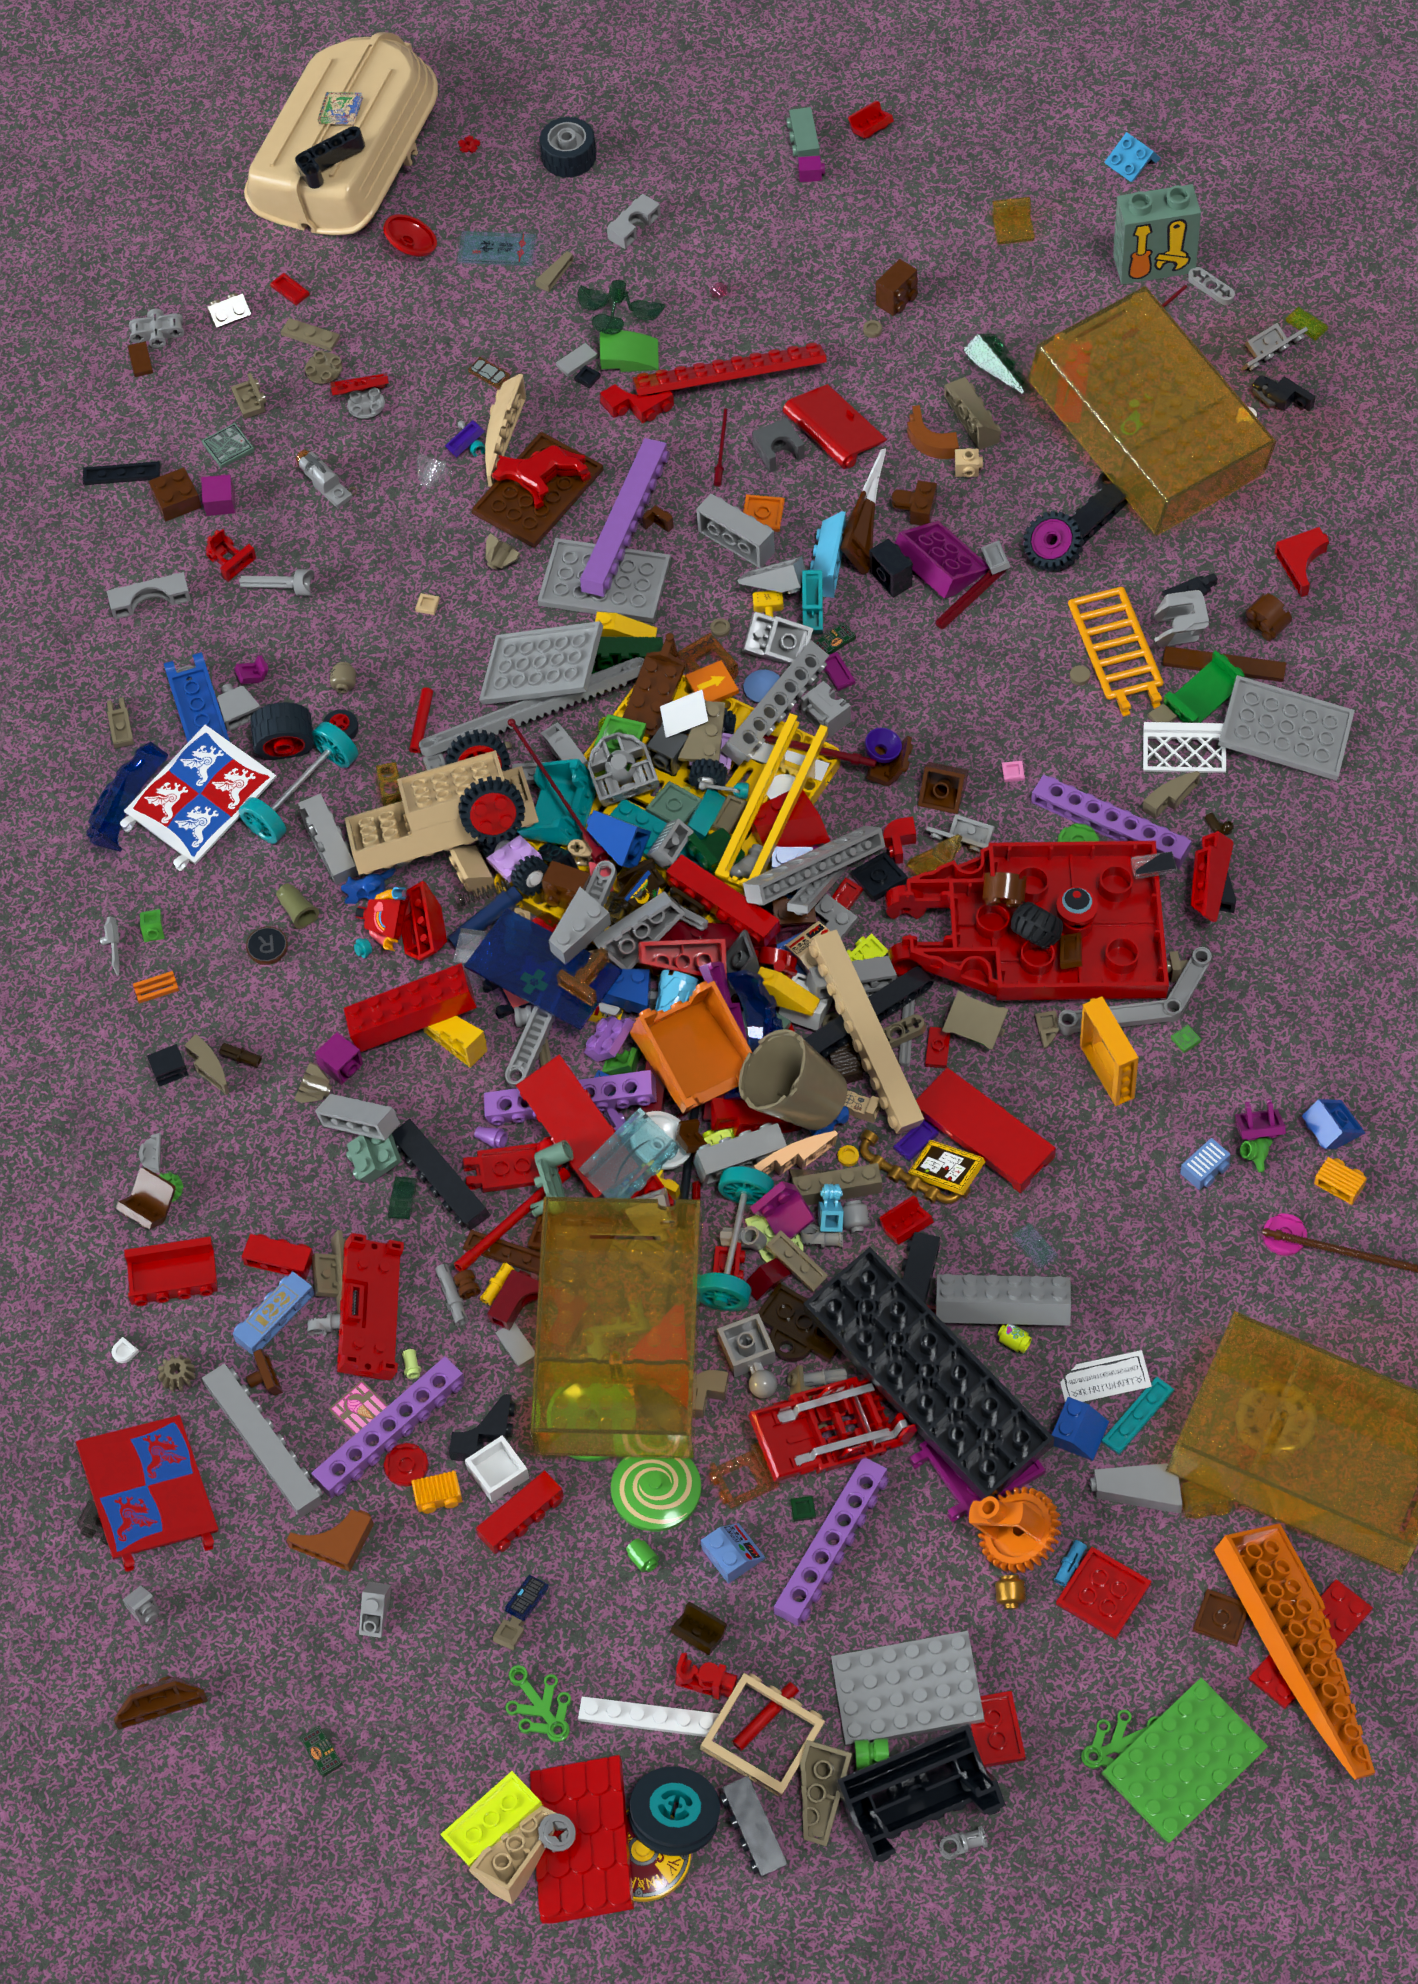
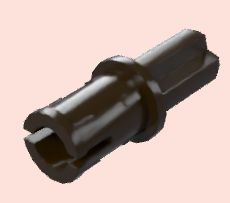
M223 1043L220 1047V1055L234 1059L237 1063L242 1062L258 1068L262 1060L261 1055L246 1051L244 1047L240 1049L227 1043Z

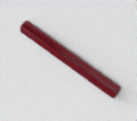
M989 570L936 620V626L940 629L947 627L1006 570L993 575Z

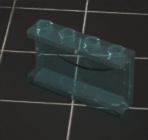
M639 1108L578 1170L619 1209L630 1202L631 1196L636 1191H640L645 1187L646 1181L652 1175L654 1176L661 1171L662 1165L667 1160H671L676 1156L677 1150L680 1147Z

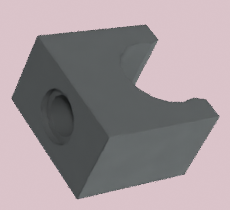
M787 417L752 432L753 447L770 473L776 471L775 453L778 451L788 450L795 455L797 460L805 458L804 443Z

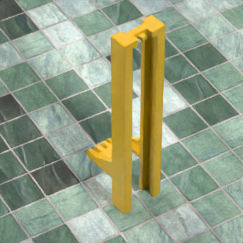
M789 714L715 871V877L724 883L727 882L744 889L743 882L764 873L807 779L811 783L815 779V762L828 736V727L820 724L805 759L800 766L785 760V754L799 726V722L796 721L798 716ZM780 767L784 773L789 770V774H794L796 778L749 879L742 878L739 881L738 877L733 876L731 878L730 871Z

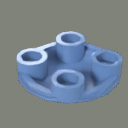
M766 669L752 672L743 684L747 699L759 703L780 676Z

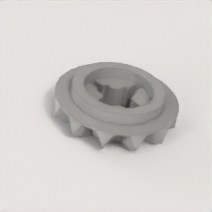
M555 1813L546 1816L538 1828V1840H541L544 1848H548L552 1852H563L575 1840V1827L572 1821L562 1814ZM553 1827H555L557 1831L564 1830V1832L559 1836V1839H557L556 1836H549V1834L553 1831Z

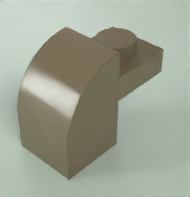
M706 1370L693 1378L689 1390L690 1395L693 1396L691 1409L694 1410L695 1417L704 1418L708 1398L726 1400L729 1384L728 1372Z

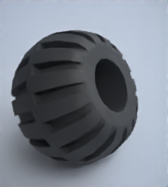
M1025 902L1014 911L1011 919V929L1025 940H1029L1043 949H1048L1050 945H1055L1061 938L1063 922L1057 916L1034 903Z

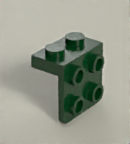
M719 828L702 840L693 833L688 836L687 849L699 861L703 869L715 876V871L729 844L731 836L724 828ZM742 849L740 850L734 865L740 862L745 857V852Z

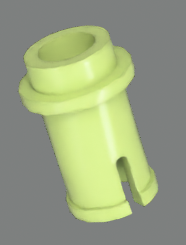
M414 1349L403 1351L404 1374L408 1379L418 1378L421 1367L418 1366L416 1351Z

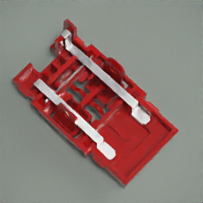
M857 1376L792 1394L788 1401L784 1400L773 1403L772 1406L751 1411L748 1415L774 1482L791 1478L798 1474L804 1475L815 1470L819 1474L824 1469L830 1471L860 1462L864 1458H875L877 1454L882 1456L887 1452L888 1448L894 1449L908 1444L917 1431L915 1424L908 1425L902 1412L898 1413L889 1424V1417H886L884 1414L885 1408L880 1404V1402L887 1401V1399L867 1378L859 1381ZM846 1411L848 1413V1416L852 1414L854 1415V1420H846L844 1422L842 1421V1418L846 1415ZM829 1422L833 1423V1425L825 1426L821 1429H819L818 1425L826 1424ZM858 1425L854 1432H846L845 1426ZM834 1429L837 1434L836 1436L829 1437L826 1440L825 1437L823 1438L821 1435L826 1431H831Z

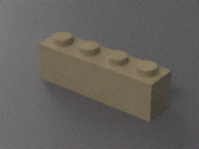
M966 377L945 384L944 396L977 449L982 450L999 443L1001 429L998 424L994 423L991 412L985 409L982 398L977 396L974 385L969 383Z
M878 1163L834 1171L789 1169L791 1182L796 1185L807 1206L819 1204V1202L823 1201L820 1191H822L824 1184H839L843 1192L840 1200L882 1193V1179Z

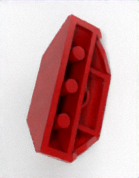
M424 881L419 882L406 891L405 896L407 897L405 900L407 905L402 928L405 954L419 961L438 952L447 942L442 907Z

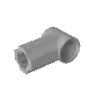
M747 1226L740 1228L737 1242L742 1243V1248H751L752 1250L759 1251L766 1246L767 1237L756 1227ZM724 1227L720 1232L721 1246L730 1247L734 1228ZM757 1235L756 1239L751 1242L752 1237Z

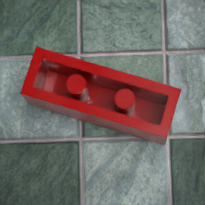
M250 1234L242 1254V1260L246 1266L288 1276L294 1272L306 1280L314 1254L312 1248L305 1244L296 1245L284 1239L274 1240L263 1234Z

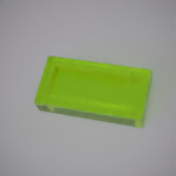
M1297 307L1286 317V322L1298 330L1307 327L1308 330L1304 334L1315 341L1328 330L1326 324L1300 307Z

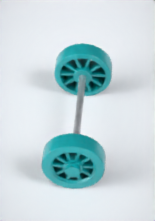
M321 722L312 731L314 745L321 755L272 807L255 797H249L239 807V815L245 825L268 843L276 844L286 834V826L275 811L326 758L341 768H348L358 758L359 754L354 742L334 724Z
M734 1166L723 1170L718 1185L719 1192L728 1200L739 1203L724 1273H706L697 1280L695 1297L699 1302L710 1308L736 1312L744 1310L749 1305L752 1292L751 1287L744 1280L730 1274L745 1205H753L774 1188L772 1178L760 1170L744 1166Z

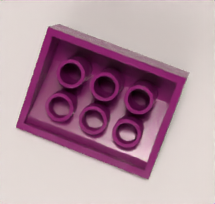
M939 521L901 531L894 543L899 546L905 557L908 556L913 563L912 571L917 573L926 584L930 585L943 598L957 595L990 570L987 563Z

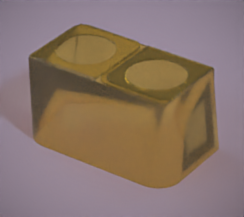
M397 763L377 765L376 775L382 805L387 806L402 801L397 779L401 778ZM394 773V774H393L392 776H390V777H384V776H382V775ZM388 782H395L398 785V790L393 794H388L384 791V785Z

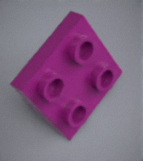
M1266 1099V1111L1252 1112L1250 1102H1245V1113L1235 1114L1236 1125L1242 1139L1256 1140L1258 1137L1266 1136L1276 1138L1286 1134L1285 1124L1278 1109L1273 1110L1271 1099Z

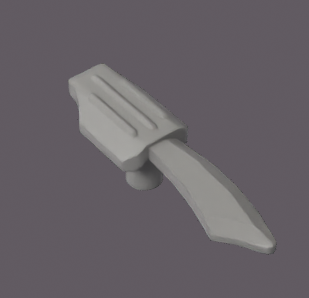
M110 916L107 917L104 925L105 936L100 938V943L103 946L111 943L112 967L116 975H119L118 926L116 918Z

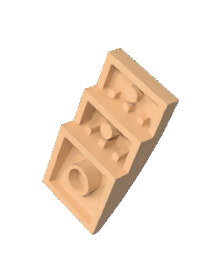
M836 1131L827 1132L794 1142L772 1153L754 1165L753 1168L767 1175L775 1170L779 1176L795 1164L804 1169L836 1145L838 1133Z

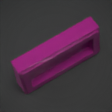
M838 652L830 654L824 661L827 663L824 671L836 690L840 691L856 684L855 679Z

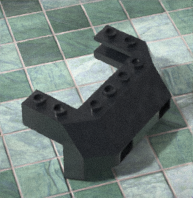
M969 1724L837 1779V1788L848 1817L863 1849L874 1862L886 1861L891 1855L896 1853L895 1848L887 1838L894 1839L905 1830L920 1828L926 1821L941 1819L945 1813L952 1810H962L968 1803L972 1802L984 1815L995 1814L1000 1811V1808L1006 1806L997 1779L982 1763Z

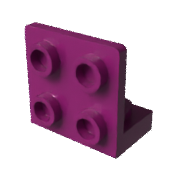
M784 1181L777 1184L750 1207L755 1215L766 1218L775 1235L781 1230L790 1239L815 1220L796 1185Z

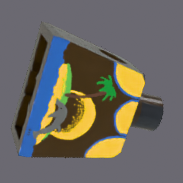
M638 870L616 895L614 900L628 912L632 913L661 894L662 891L648 870Z

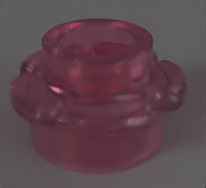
M722 282L716 283L710 289L712 297L720 299L722 296H725L728 286Z

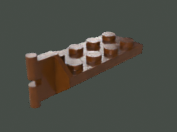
M672 633L666 634L661 651L646 654L622 717L646 723L644 736L648 738H653L661 727L663 720L660 706L673 701L686 668L685 662L676 658L678 653Z

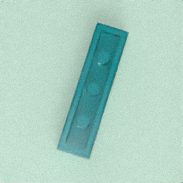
M1156 1377L1151 1382L1152 1387L1144 1390L1101 1440V1443L1116 1454L1120 1455L1174 1393L1175 1389L1159 1377Z

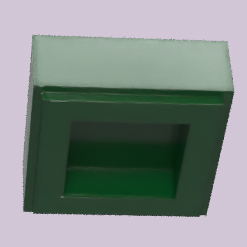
M813 1496L790 1499L794 1522L816 1519Z

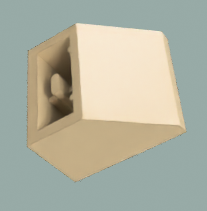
M476 845L455 846L449 850L451 853L449 860L456 869L457 875L468 893L472 891L476 897L495 888L494 878Z

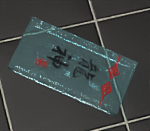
M462 231L457 261L462 264L532 267L536 234Z

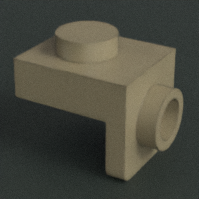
M1178 951L1169 952L1167 969L1171 982L1178 981L1189 961H1180Z

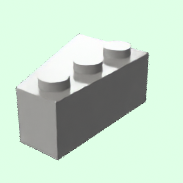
M579 887L549 939L551 952L565 965L611 925L609 912L581 887Z

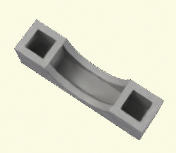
M184 572L107 591L114 619L133 615L135 608L140 602L152 597L163 598L171 605L191 601Z

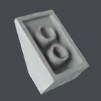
M802 557L747 571L738 579V583L777 592L788 591L790 594L799 591V588L802 587V570L806 569Z

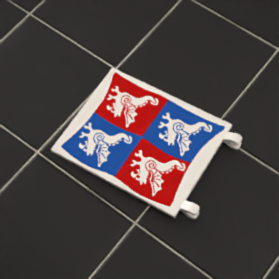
M204 725L124 810V813L128 816L120 822V825L125 832H129L135 823L138 822L182 854L173 862L176 869L181 871L187 866L189 861L196 865L239 819V807L249 797L258 798L277 776L207 725Z

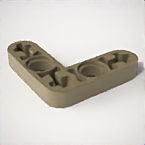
M914 1014L883 1028V1031L889 1039L891 1048H894L922 1035L926 1031L927 1026L922 1016ZM917 1022L919 1027L915 1028L913 1023ZM895 1030H901L902 1035L899 1038L891 1037Z

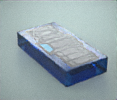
M529 1574L505 1606V1612L525 1622L547 1592L549 1585Z

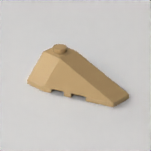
M540 1806L523 1819L517 1828L509 1834L506 1832L500 1837L501 1840L491 1848L490 1846L485 1848L469 1869L470 1873L492 1894L513 1904L526 1886L546 1849L541 1840H538L540 1823L546 1816L555 1814V1812ZM553 1827V1831L549 1834V1836H552L556 1830L555 1827Z

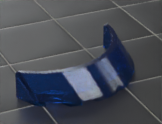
M148 742L140 746L135 751L134 757L118 769L115 779L107 784L90 815L88 823L91 826L86 830V835L90 838L89 842L96 846L119 852L122 851V847L119 846L118 837L121 828L120 822L126 815L124 810L133 802L152 774L167 760L169 755L154 743Z
M748 970L727 973V979L734 987L744 1010L748 1030V1045L753 1053L760 1045L758 1043L760 1039L773 1031L783 1029L782 1019L777 1017L775 1007L778 1005L774 996L768 993L762 983L764 979L760 974ZM739 1086L725 1094L724 1099L743 1100L740 1096Z

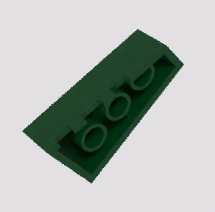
M601 637L592 674L633 658L641 657L645 659L647 653L661 651L664 645L663 638Z

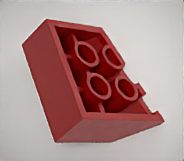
M802 790L776 847H813L812 845L831 842L820 814L804 790ZM789 791L761 805L750 829L759 845L764 846Z

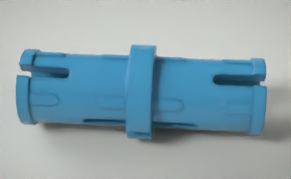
M1078 1540L1073 1541L1067 1556L1061 1560L1062 1565L1053 1579L1055 1583L1066 1587L1074 1570H1077L1079 1567L1078 1563L1087 1549L1084 1543Z

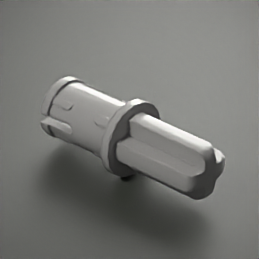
M845 1368L827 1371L822 1369V1371L803 1373L804 1386L827 1385L828 1383L848 1379Z

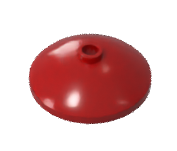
M397 214L388 217L384 223L383 230L387 240L402 253L421 257L434 252L437 246L436 236L422 221L408 215Z

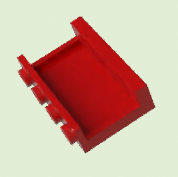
M211 1236L124 1250L128 1269V1298L131 1305L145 1306L148 1302L153 1301L165 1303L172 1298L185 1300L189 1299L191 1295L198 1294L210 1296L213 1292L218 1291L214 1244Z

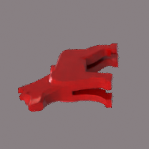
M551 445L542 451H536L528 459H515L499 455L497 469L492 473V477L498 481L505 479L514 480L528 490L534 498L536 509L544 506L543 497L549 493L546 483L557 474L560 476H580L583 482L591 478V473L584 464L586 461L584 455L569 452L556 445Z

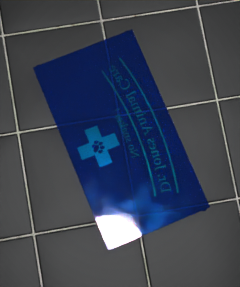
M506 908L465 963L464 967L581 1030L615 981L622 974V969L585 949L580 951L565 965L550 950L549 939L553 932Z

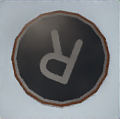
M262 927L250 934L247 939L246 949L249 957L256 963L271 965L277 963L285 956L288 942L285 934L280 929Z

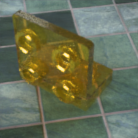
M1030 197L992 201V218L997 244L1035 240L1030 215Z

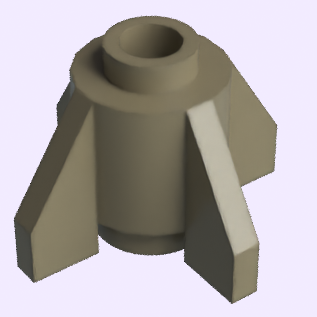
M491 533L486 539L485 559L488 561L487 565L495 570L498 567L503 569L512 564L521 555L520 552L515 550L514 546L505 543Z
M309 1062L294 1100L306 1103L319 1101L323 1097L329 1096L332 1086L329 1085L330 1080L319 1065Z

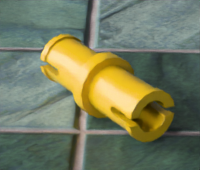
M503 1263L494 1278H490L488 1287L479 1297L480 1301L491 1306L511 1270L515 1269L509 1264Z

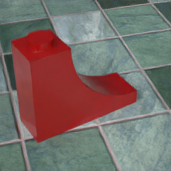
M1320 527L1276 542L1275 554L1301 597L1309 593L1310 583L1306 576L1309 564L1316 557L1327 552L1329 539Z

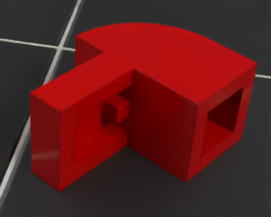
M913 816L895 819L884 830V848L889 849V856L894 858L896 864L903 863L902 845L916 844V829Z

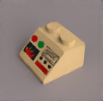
M817 921L785 945L787 950L792 953V956L798 959V964L807 975L809 968L818 966L816 959L811 956L809 951L812 939L830 932L820 921Z

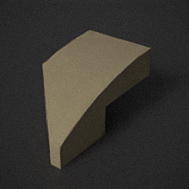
M1056 1010L1035 1014L1036 1024L1044 1049L1050 1046L1059 1033Z

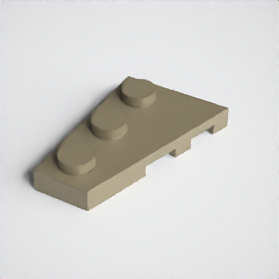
M705 701L708 722L691 729L678 757L679 761L695 762L698 759L701 761L702 758L708 761L709 758L713 762L715 760L719 761L718 764H720L725 702Z

